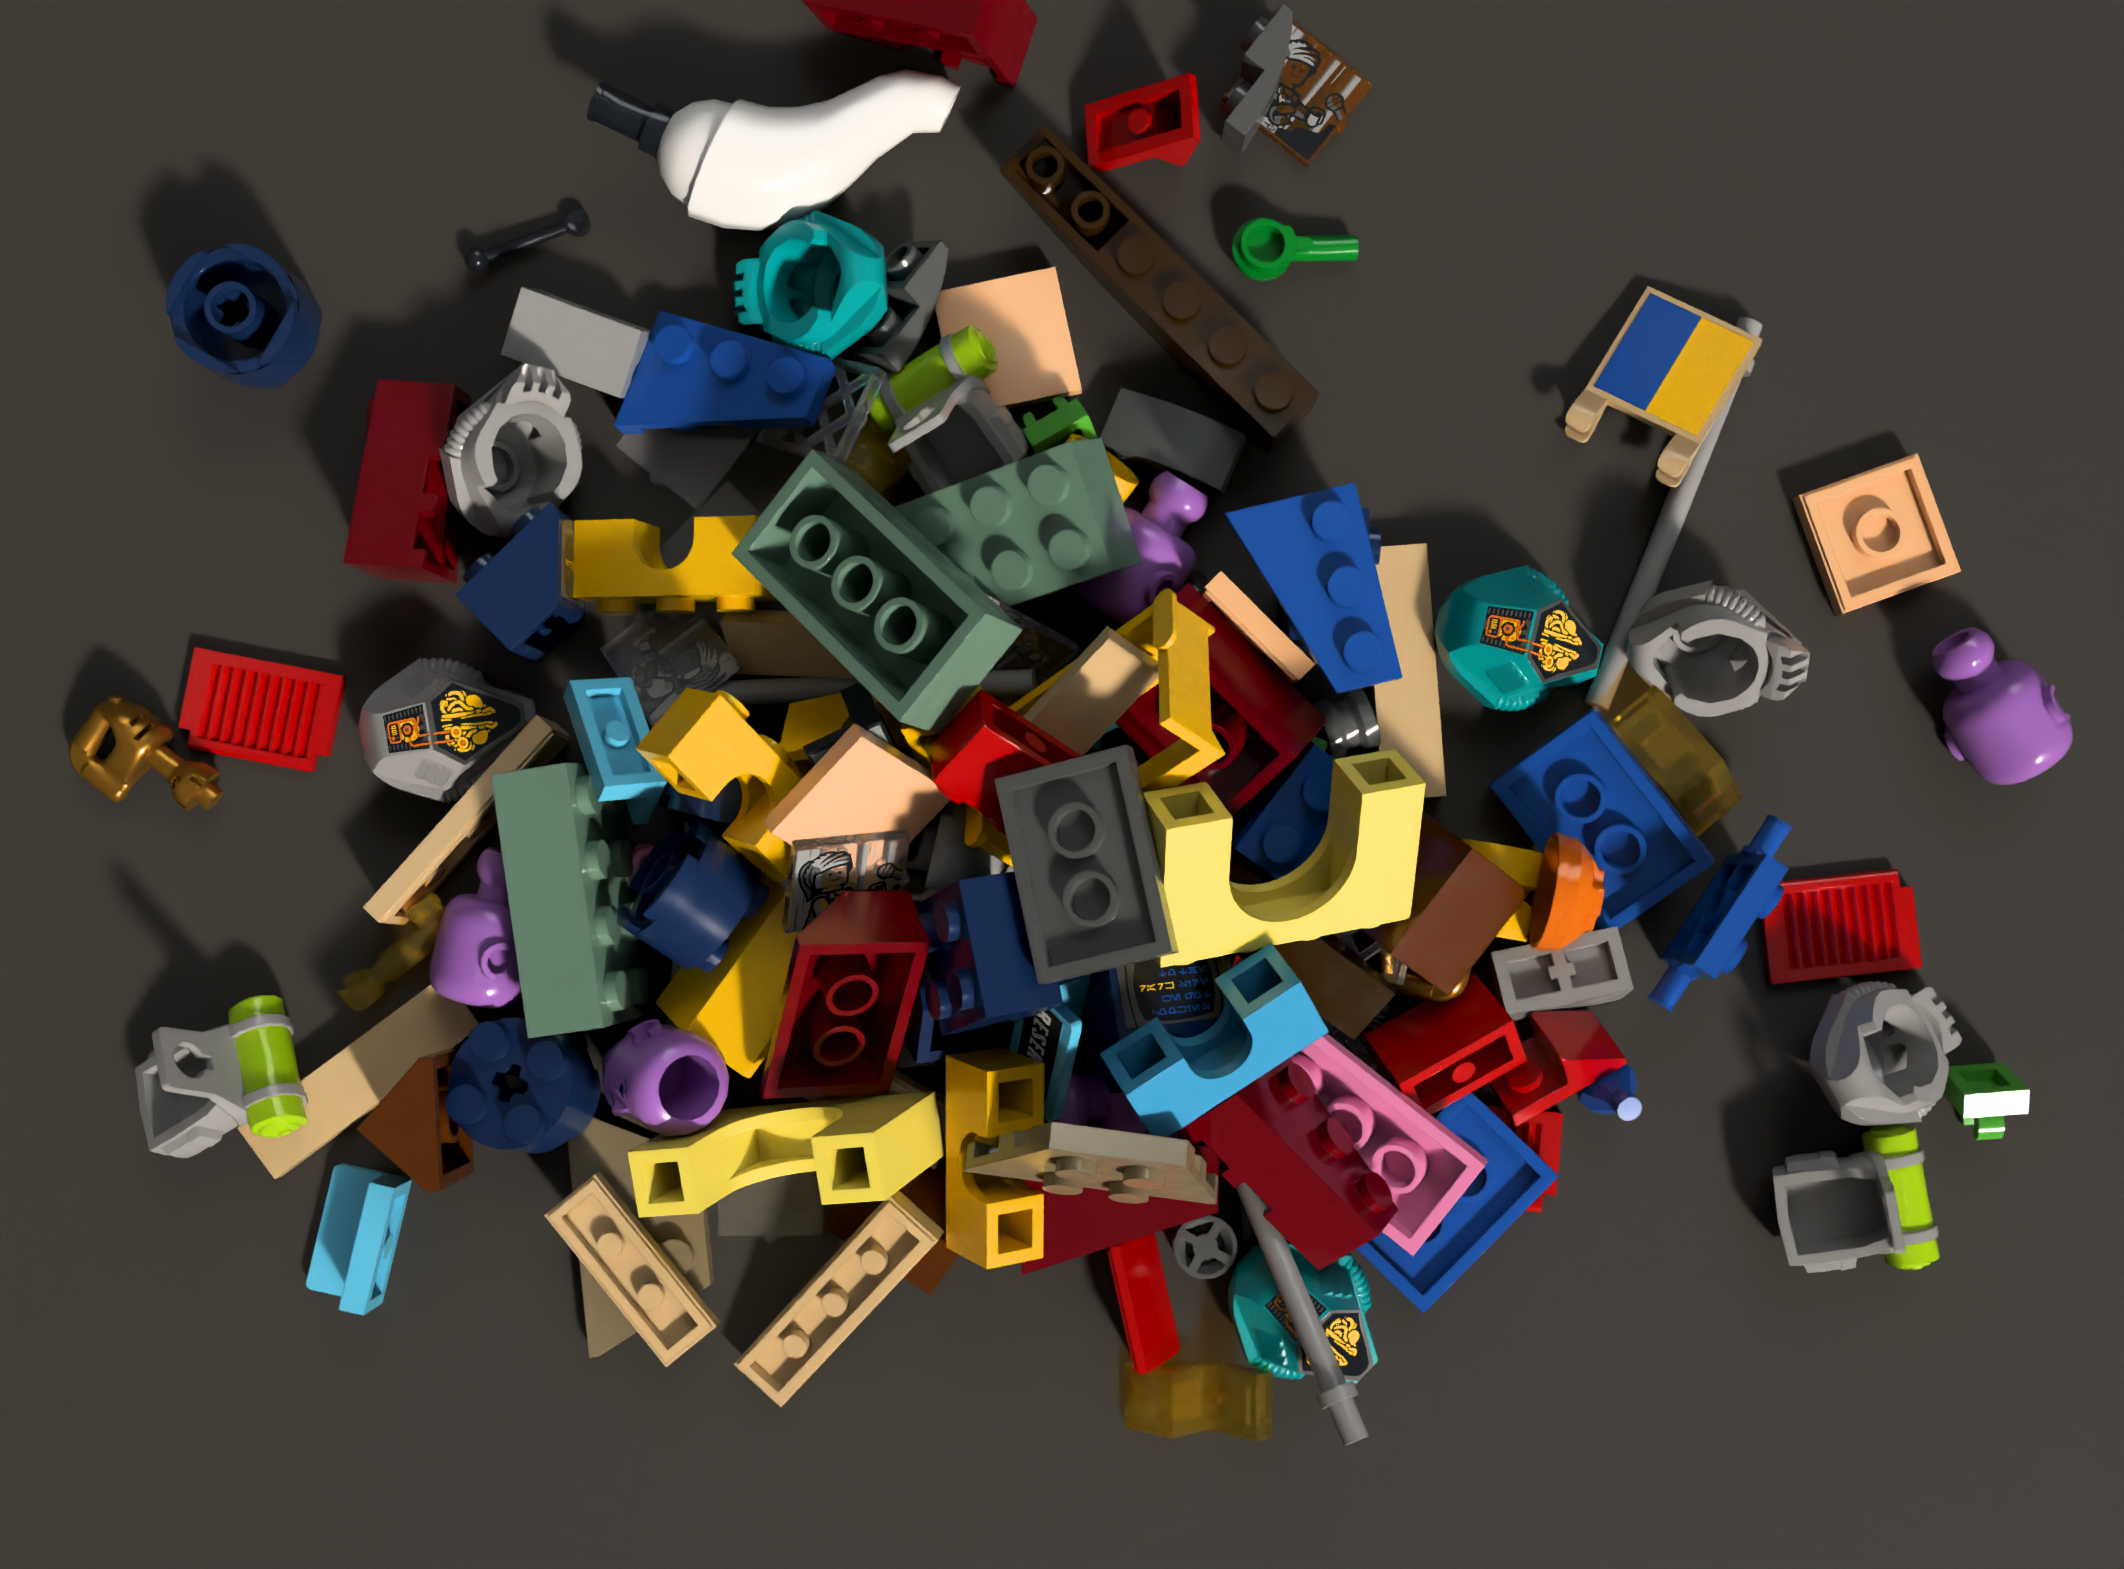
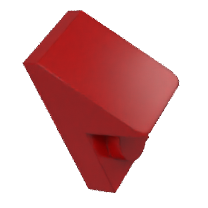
M1191 73L1084 105L1088 167L1101 172L1151 158H1157L1177 166L1186 165L1201 140L1196 75Z
M1592 1010L1535 1011L1529 1014L1535 1036L1521 1043L1527 1061L1487 1083L1515 1127L1627 1064L1625 1056Z

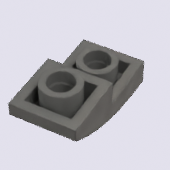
M1284 4L1270 21L1263 16L1260 17L1248 31L1240 45V49L1245 52L1240 76L1248 81L1252 87L1242 82L1232 93L1221 111V114L1227 118L1221 140L1240 155H1242L1254 138L1266 117L1281 79L1293 21V11Z
M941 240L907 241L896 247L887 256V311L877 325L864 335L851 352L867 370L899 372L921 339L936 306L946 271L949 249Z
M1124 388L1120 389L1100 435L1105 449L1119 459L1157 468L1161 472L1168 471L1194 488L1223 496L1247 441L1243 433L1211 418L1167 401Z

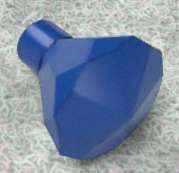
M1628 1064L1578 1091V1100L1594 1113L1617 1114L1622 1120L1631 1121L1636 1119L1642 1110V1104L1635 1096L1638 1085L1635 1071Z

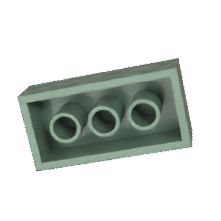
M1102 438L1069 441L894 507L989 598L1010 609L1142 564Z
M814 449L808 453L731 553L899 722L936 734L943 730L1023 631L1010 616L855 470Z
M560 763L491 774L528 1038L605 1028L648 1016L647 1004L650 1003L652 998V983L647 968L641 966L638 940L640 939L620 927L617 923V913L620 904H623L630 910L634 904L629 888V877L632 876L634 871L632 865L633 852L628 840L623 839L619 814L624 811L625 800L598 802L593 789L591 775H589L585 763Z

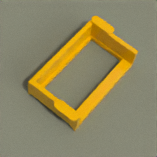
M1167 588L1156 596L1151 606L1115 631L1158 661V678L1144 693L1159 684V724L1181 738L1138 767L1143 792L1176 787L1226 755L1213 733L1211 725L1208 637L1215 632V627L1177 602L1176 593ZM1073 662L1009 708L1024 716ZM966 803L964 843L971 848L979 847L1013 867L1007 836L1001 833L986 815Z

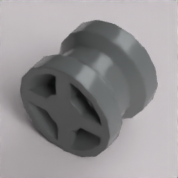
M1362 688L1345 692L1342 699L1334 702L1321 699L1311 703L1328 720L1316 735L1317 738L1328 742L1325 751L1335 759L1344 758L1349 749L1358 746L1368 750L1380 745L1381 739L1377 721Z
M1219 1211L1218 1213L1174 1226L1171 1232V1245L1174 1256L1179 1266L1188 1275L1199 1279H1214L1226 1273L1233 1265L1238 1252L1237 1238L1228 1219ZM1208 1229L1207 1233H1200L1196 1235L1197 1233L1201 1231H1206Z

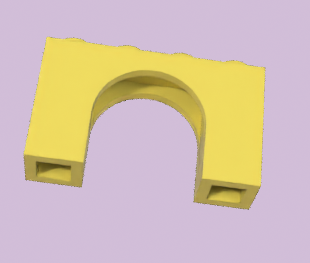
M1396 749L1333 759L1328 822L1319 845L1309 858L1292 872L1279 879L1255 885L1238 884L1229 881L1233 817L1207 782L1143 792L1179 953L1155 958L1159 967L1188 965L1198 960L1238 952H1253L1259 948H1264L1270 943L1279 945L1299 940H1314L1324 935L1360 928H1375L1381 924L1410 919L1426 783Z
M935 1091L721 1109L720 1113L702 1130L688 1136H663L659 1134L627 1152L639 1218L699 1214L723 1197L747 1185L784 1175L816 1171L822 1205L885 1201L945 1156Z

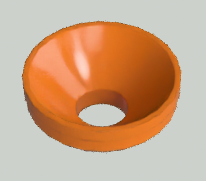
M1553 832L1542 852L1544 856L1538 889L1533 890L1531 914L1533 916L1529 941L1532 949L1559 951L1577 940L1586 931H1593L1603 904L1605 891L1604 869L1597 866L1590 852L1577 837Z

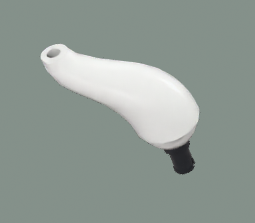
M904 69L878 76L827 101L800 107H767L742 99L731 104L711 99L692 102L676 111L660 102L653 107L610 86V83L603 80L598 85L587 111V119L638 142V149L656 158L660 176L671 194L688 207L689 217L722 228L763 231L778 228L785 222L803 216L805 213L810 214L814 210L820 211L826 208L850 187L879 157L911 134L940 133L954 105L961 85L941 75Z

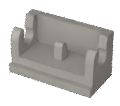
M521 287L501 355L523 363L552 369L555 371V375L618 398H625L651 330L542 290Z
M1618 926L1586 932L1559 951L1532 949L1530 944L1494 951L1489 954L1491 961L1485 969L1486 980L1488 982L1492 981L1496 999L1513 1021L1530 1018L1529 1014L1535 1011H1567L1620 1000L1634 989Z

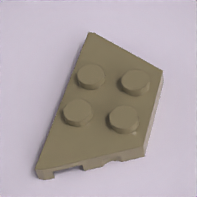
M594 1116L590 1124L575 1139L567 1141L572 1192L600 1171L694 1290L699 1293L710 1286L714 1281L707 1208L699 1214L639 1218L627 1152L652 1139L650 1134L629 1126L621 1127ZM579 1260L589 1358L599 1357L637 1333V1331Z
M1048 1122L1033 1126L1029 1130L1002 1134L999 1136V1146L975 1141L968 1143L966 1148L964 1172L1043 1182L1042 1189L1049 1193L1077 1195L1083 1192L1084 1187L1109 1191L1108 1198L1121 1203H1146L1149 1201V1196L1213 1205L1217 1203L1218 1176L1216 1173H1206V1161L1200 1155L1195 1154V1148L1188 1140Z

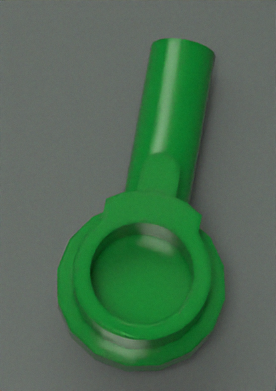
M1260 217L1250 219L1240 226L1232 239L1231 255L1233 263L1240 273L1251 280L1264 282L1276 279L1282 275L1291 261H1356L1359 244L1357 235L1296 236L1291 225H1282L1274 219Z

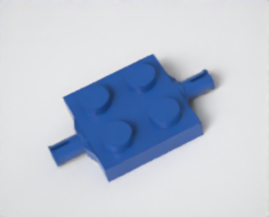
M1769 814L1748 846L1745 845L1738 854L1727 855L1659 958L1668 965V968L1651 994L1648 995L1647 998L1664 1010L1672 1012L1673 1007L1689 983L1695 981L1698 976L1717 979L1721 972L1728 974L1736 967L1748 947V942L1743 939L1757 917L1764 919L1773 911L1784 893V887L1779 883L1789 868L1772 857L1789 831L1791 832L1792 827L1778 817Z

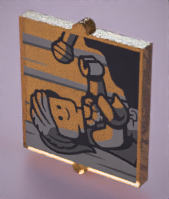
M1292 21V32L1281 79L1267 115L1258 130L1308 168L1334 134L1341 135L1345 132L1347 118L1368 94L1373 84ZM1239 76L1224 94L1222 101L1226 103L1242 82H1245L1250 87L1252 85Z

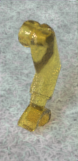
M431 891L406 909L407 917L417 926L377 956L378 961L371 969H360L342 978V983L347 989L336 992L350 1008L356 1011L366 1009L385 993L386 989L382 986L389 980L397 981L434 948L445 910L437 894Z

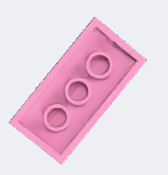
M1325 1034L1290 1057V1059L1308 1073L1318 1098L1331 1116L1339 1119L1350 1132L1356 1151L1369 1169L1379 1174L1387 1183L1393 1202L1399 1210L1382 1232L1410 1255L1414 1256L1489 1160L1333 1037Z

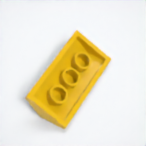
M894 859L895 867L902 869L904 865ZM891 865L887 866V868L884 871L885 873L888 871ZM891 867L888 873H892L894 868ZM832 868L822 873V888L829 887L825 889V892L840 889L841 886L837 885L845 883L847 876L842 873L838 874V871ZM762 876L760 881L769 887L768 896L761 909L749 920L741 918L728 936L729 947L721 962L708 973L697 966L692 969L680 967L655 1002L678 1028L694 1032L710 1040L724 1056L726 1064L749 1079L769 1052L795 939L802 931H788L793 887L763 878ZM877 877L870 885L883 882V879ZM849 878L844 888L853 887L856 890L857 882ZM876 884V885L872 886L871 889H877V888H875V886L882 885V884ZM863 886V889H862V890L868 889L869 886H868V887ZM845 890L836 891L837 895L842 894ZM825 898L817 900L821 910L824 911L829 906Z

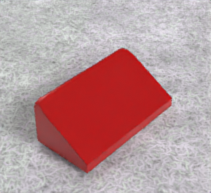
M1155 1233L1107 1248L1134 1372L1138 1371V1375L1151 1372L1175 1356L1180 1350L1179 1338Z

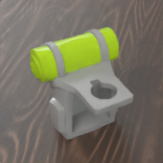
M974 324L965 327L956 334L950 333L940 339L939 344L903 365L899 372L887 371L879 376V381L863 390L864 404L868 414L875 425L882 429L883 432L887 434L893 433L887 443L893 453L905 447L912 460L908 469L926 495L1029 457L1027 453L1029 443L1022 430L1013 420V416L1005 406H997L990 396L991 392L983 381L997 371V355L989 337Z
M258 995L242 1000L228 1010V1024L216 1026L204 1032L170 1027H160L152 1032L154 1050L149 1053L145 1062L135 1068L139 1109L149 1151L177 1158H189L199 1154L208 1147L214 1146L221 1141L225 1133L247 1123L254 1135L265 1138L283 1137L307 1124L304 1106L309 1102L307 1093L301 1085L292 1041L294 1034L293 1024L290 1023V1018L285 1015L282 998L275 995Z
M1906 1124L1875 1125L1862 1134L1863 1152L1850 1154L1846 1157H1837L1832 1150L1802 1153L1786 1157L1784 1165L1773 1167L1772 1175L1777 1220L1789 1266H1803L1807 1273L1826 1272L1837 1269L1843 1271L1856 1268L1857 1258L1884 1254L1887 1265L1895 1266L1896 1269L1917 1270L1923 1268V1266L1930 1265L1931 1262L1940 1258L1937 1243L1939 1230L1938 1225L1933 1222L1922 1163L1925 1160L1923 1148L1919 1147L1916 1127Z

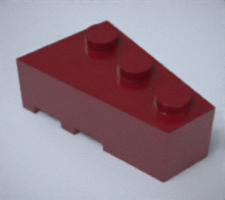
M802 0L829 30L901 53L905 44L929 48L942 53L939 61L940 65L959 71L962 59L989 67L997 74L996 83L1014 89L1038 19L1025 0Z
M378 379L375 396L369 399L367 405L366 424L368 433L345 549L344 564L381 579L457 584L462 517L454 509L448 496L439 448H443L447 443L446 439L450 436V431L454 429L457 417L471 406V397L455 384Z
M1290 1058L1178 1131L1192 1146L1202 1140L1226 1164L1221 1170V1175L1234 1188L1245 1182L1269 1206L1264 1209L1263 1217L1318 1271L1379 1236L1399 1210L1393 1202L1391 1191L1385 1180L1379 1174L1369 1169L1354 1148L1353 1139L1346 1126L1339 1119L1331 1116L1316 1095L1313 1082L1308 1073L1300 1065L1293 1063Z
M1202 1140L1193 1145L1195 1154L1200 1155L1207 1163L1206 1173H1216L1218 1176L1217 1203L1214 1205L1149 1196V1201L1146 1203H1121L1109 1199V1191L1084 1187L1081 1194L1060 1195L1044 1191L1042 1189L1043 1182L1025 1180L1030 1187L1044 1193L1043 1258L1021 1262V1276L1218 1213L1219 1157Z

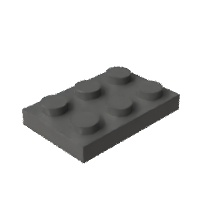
M1122 745L994 779L1038 984H1050L1179 953L1133 747Z

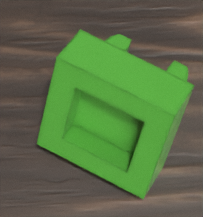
M1059 395L1054 397L1052 401L1056 410L1036 421L1031 412L1023 415L1026 428L1022 429V432L1029 443L1033 455L1064 444L1072 434L1081 435L1087 439L1098 438L1088 413L1077 398L1068 403L1065 398Z
M2003 1062L1949 1066L1943 1096L1960 1114L1962 1125H1974L1973 1137L1977 1141L2002 1139L2005 1129L2004 1115L2027 1114L2030 1090Z

